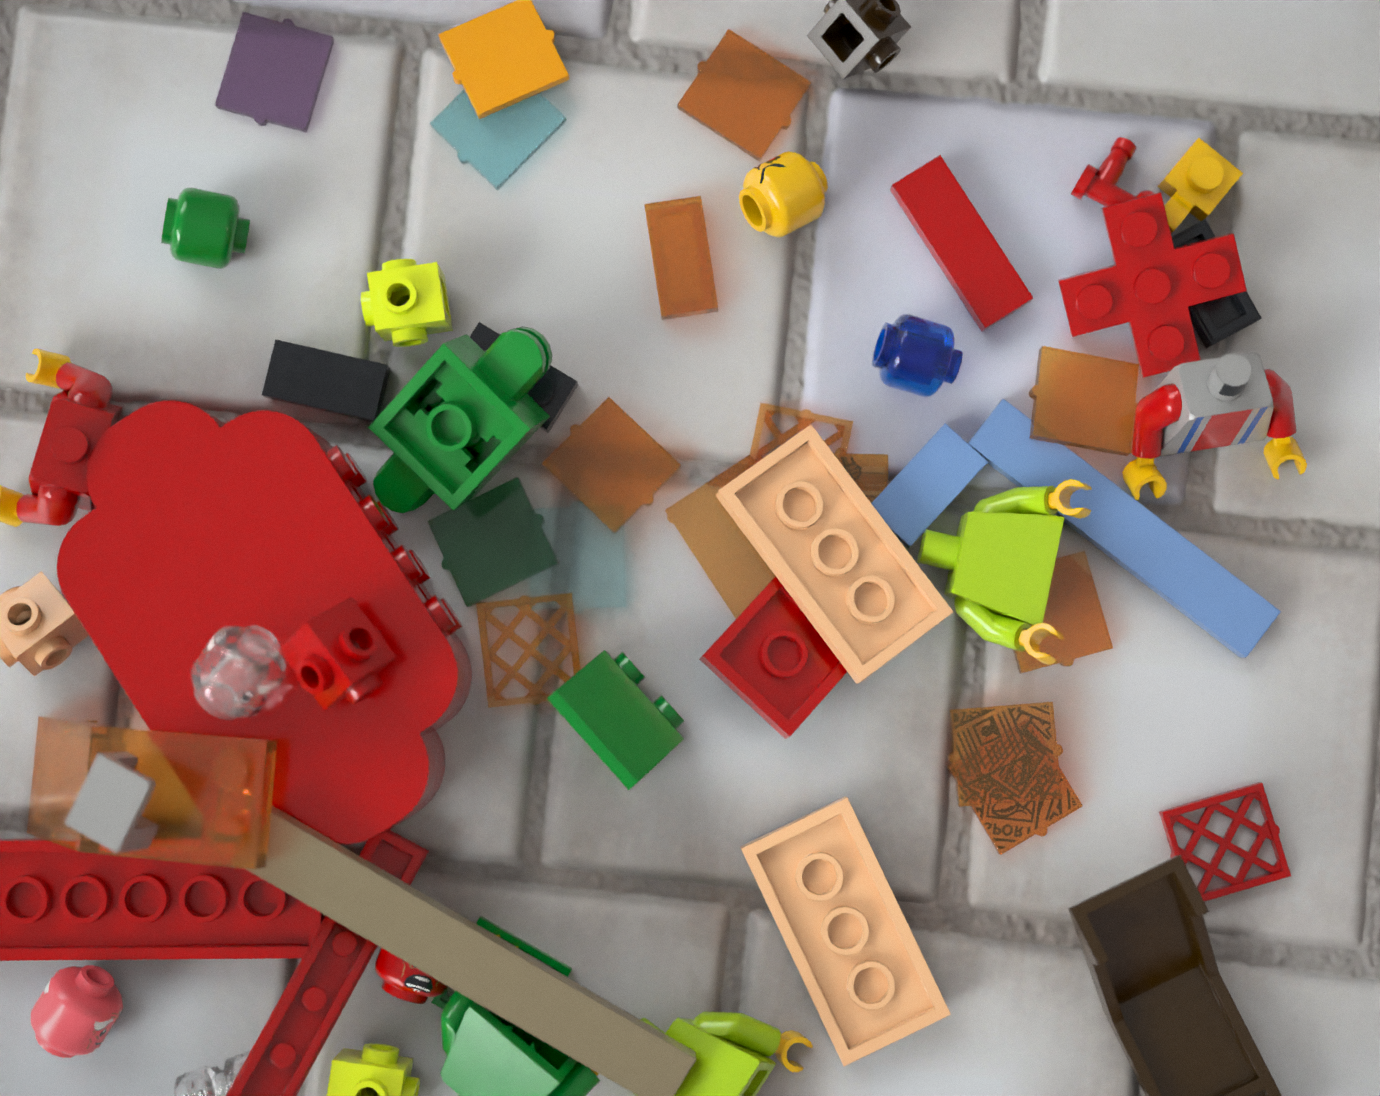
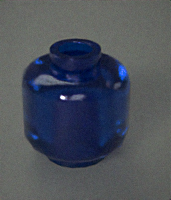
M903 314L893 324L885 322L881 328L873 352L872 366L879 368L880 379L888 387L922 397H930L941 388L944 382L952 384L955 381L961 366L963 353L961 350L954 349V332L950 327L912 314Z

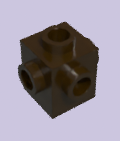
M830 0L823 9L825 15L809 32L807 37L843 79H846L870 68L874 73L885 68L900 53L901 48L896 43L907 33L911 26L900 14L901 9L896 0Z

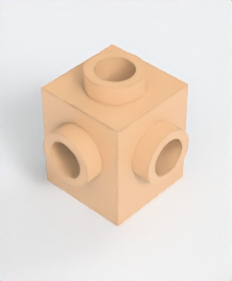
M42 571L22 586L13 587L0 595V658L9 668L19 661L35 677L41 671L52 669L63 663L70 656L72 648L89 636L67 600Z

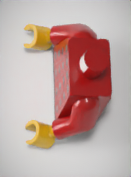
M34 349L32 354L38 356V368L35 374L26 373V380L31 383L62 389L63 391L52 399L28 479L32 494L25 495L0 485V522L13 527H18L23 522L62 526L74 519L78 508L92 511L94 504L89 495L86 479L88 460L98 439L107 429L119 421L123 407L110 404L113 388L105 376L71 363L70 358L66 355Z

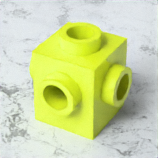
M396 259L383 263L381 271L367 272L369 291L361 292L363 317L366 326H375V331L384 341L392 340L393 346L410 347L428 342L427 335L453 331L445 275L437 262L417 265L414 259Z
M369 1043L363 1045V1051L343 1048L332 1060L327 1096H418L420 1078L411 1077L413 1058L398 1056L399 1049L397 1047Z

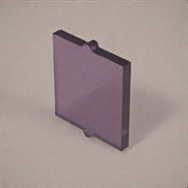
M243 12L215 106L217 109L254 118L259 126H265L268 122L307 133L335 41L333 36L297 27L289 18L279 22Z

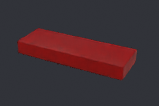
M941 155L892 184L890 191L982 332L1025 306L1033 299V296Z

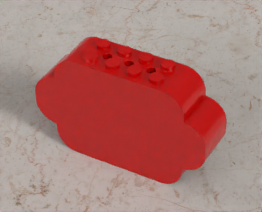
M165 400L142 406L107 429L93 447L87 465V487L96 508L80 518L64 537L57 558L58 581L67 602L202 812L214 823L227 830L251 834L262 814L271 804L338 844H354L367 841L394 828L423 809L439 790L445 771V752L436 730L452 720L466 702L472 682L471 663L464 645L455 633V631L463 627L459 618L444 598L439 599L436 595L431 596L423 583L431 578L427 569L412 549L408 551L404 545L398 546L392 537V534L398 531L399 528L391 514L380 501L376 503L371 495L365 496L360 486L366 483L367 479L349 453L344 454L338 445L333 447L328 441L296 419L275 411H253L242 414L225 423L192 404L182 401ZM352 597L372 625L381 632L386 644L396 657L378 674L383 684L373 693L355 705H352L346 697L324 711L314 696L300 684L296 672L280 652V649L305 622ZM223 627L224 629L227 627L238 632V634L230 639H224L220 631L221 628L223 630ZM214 635V641L220 638L217 646L207 650L206 646H208ZM200 659L199 664L196 666L195 662ZM283 671L285 678L279 686L273 687L264 695L258 694L257 687L259 685L266 686L278 682L275 680L279 679L277 677H280ZM265 695H270L267 700L261 702ZM264 705L257 715L248 717L255 709Z

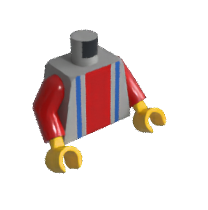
M1254 352L1246 354L1229 353L1220 358L1182 363L1175 366L1157 388L1143 397L1136 406L1131 453L1137 459L1129 462L1122 472L1123 480L1134 498L1139 500L1140 489L1146 483H1148L1150 490L1156 498L1164 495L1167 483L1155 466L1154 458L1263 441L1266 436L1273 438L1266 444L1263 451L1273 477L1278 480V467L1284 461L1293 459L1299 475L1303 474L1306 471L1307 463L1297 440L1291 437L1297 430L1293 395L1290 386L1275 371L1264 369L1260 355Z

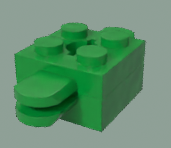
M522 326L503 332L485 352L467 334L447 341L439 347L368 427L394 452L376 472L373 480L375 494L383 506L391 511L403 514L416 510L425 504L435 493L455 511L474 498L550 417L527 394L547 372L552 362L551 347L544 335L535 329Z

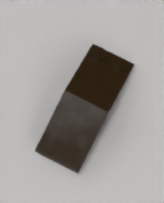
M1176 855L1068 908L1103 1011L1145 1096H1282L1219 973L1203 917L1209 910L1180 855Z

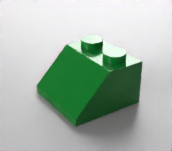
M604 650L555 690L547 700L622 784L630 790L684 739V736L677 728L685 721L662 695L652 702L640 689L638 684L646 677L623 652L613 658Z

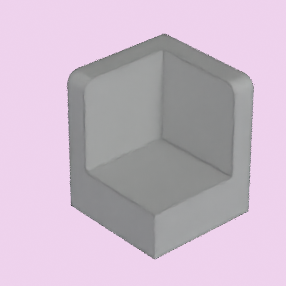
M128 752L98 753L64 824L116 853L148 849L159 825L141 815L154 791L155 782L153 779L135 770L138 763L136 756Z

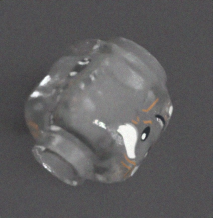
M236 625L221 628L213 636L190 670L191 682L195 688L194 696L198 703L206 711L221 719L232 720L236 717L247 718L257 715L287 674L286 662L279 651L280 643L277 638L266 629L256 625H250L247 628Z

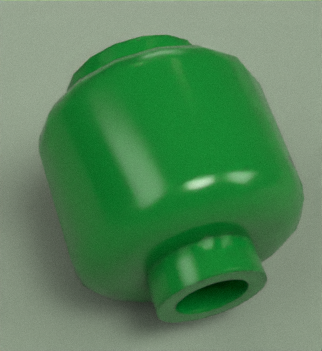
M192 187L185 188L179 194L178 199L168 198L161 243L170 244L171 254L178 261L221 269L228 266L231 262L233 252L245 254L250 220L239 218L240 206L233 196Z

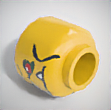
M791 151L784 152L746 173L743 190L739 194L741 210L748 223L756 231H764L768 235L778 238L783 237L818 219L822 215L825 206V193L828 188L827 179L817 163L809 162L801 154Z

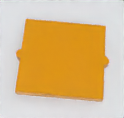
M516 0L438 34L439 40L454 68L453 80L458 85L462 84L479 119L569 80V74L553 44L555 42V34L552 30H546L531 0Z

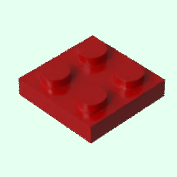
M776 576L699 659L785 739L789 738L847 673V670Z

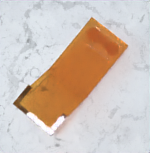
M38 716L27 834L78 852L248 869L266 867L277 740L114 727L97 724V720ZM128 752L138 758L135 770L154 780V791L141 815L159 825L148 849L116 853L64 824L98 753Z

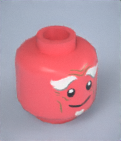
M86 965L84 967L70 966L58 970L50 979L31 1010V1026L36 1034L39 1045L47 1052L62 1058L86 1055L96 1051L122 1012V995L115 985L111 974L101 967L95 965Z

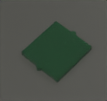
M518 477L469 500L455 511L451 509L427 521L444 557L441 566L445 570H450L467 607H471L559 564L542 527L545 523V518L540 514H536Z

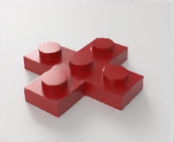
M1161 192L1101 208L1114 265L1058 279L1072 337L1129 322L1143 378L1171 371L1175 366L1182 363L1201 361L1188 306L1247 291L1234 234L1229 233L1174 248Z

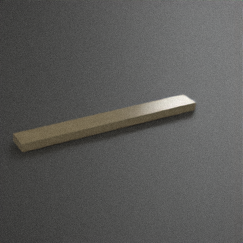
M271 804L262 814L234 863L637 1096H674L696 1061V1052Z

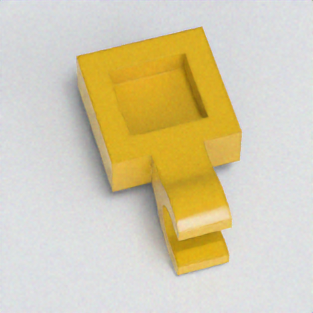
M1199 137L1157 186L1170 196L1164 207L1170 232L1172 233L1189 213L1199 221L1209 216L1243 174Z

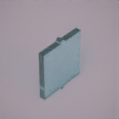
M463 89L430 122V126L458 152L457 157L461 164L469 163L498 191L567 120L541 93L479 119Z
M573 502L570 508L528 509L530 609H573L574 613L582 614L585 608L626 607L624 507H582L579 502Z

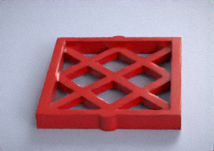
M1261 782L1159 811L1171 849L1170 858L1180 855L1185 865L1190 861L1206 870L1197 886L1204 902L1291 876L1279 838L1280 829L1274 822L1265 789ZM1244 796L1237 812L1220 804L1221 802ZM1253 799L1259 801L1264 818L1262 826L1244 817ZM1206 807L1197 824L1181 815ZM1214 810L1232 819L1223 838L1205 829ZM1176 821L1193 830L1184 849L1178 846L1173 826ZM1240 824L1258 833L1248 852L1231 843ZM1201 835L1219 844L1210 863L1192 854ZM1266 838L1271 840L1277 859L1274 866L1256 857ZM1227 849L1244 858L1235 877L1218 869ZM1252 864L1269 872L1244 880ZM1213 875L1230 883L1229 885L1205 891Z

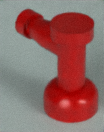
M1119 137L1115 140L1110 149L1111 153L1102 162L1099 169L1090 164L1086 166L1071 195L1080 200L1085 195L1107 207L1150 195L1154 192L1143 190L1135 196L1116 186L1127 161L1131 160L1136 151V146L1132 141Z

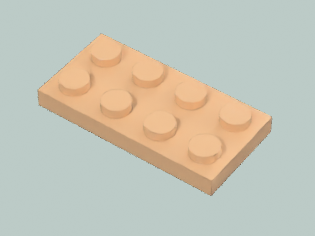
M812 425L796 434L716 493L717 499L856 684L862 682L953 613V610Z
M846 796L741 846L746 861L843 1066L951 1015Z

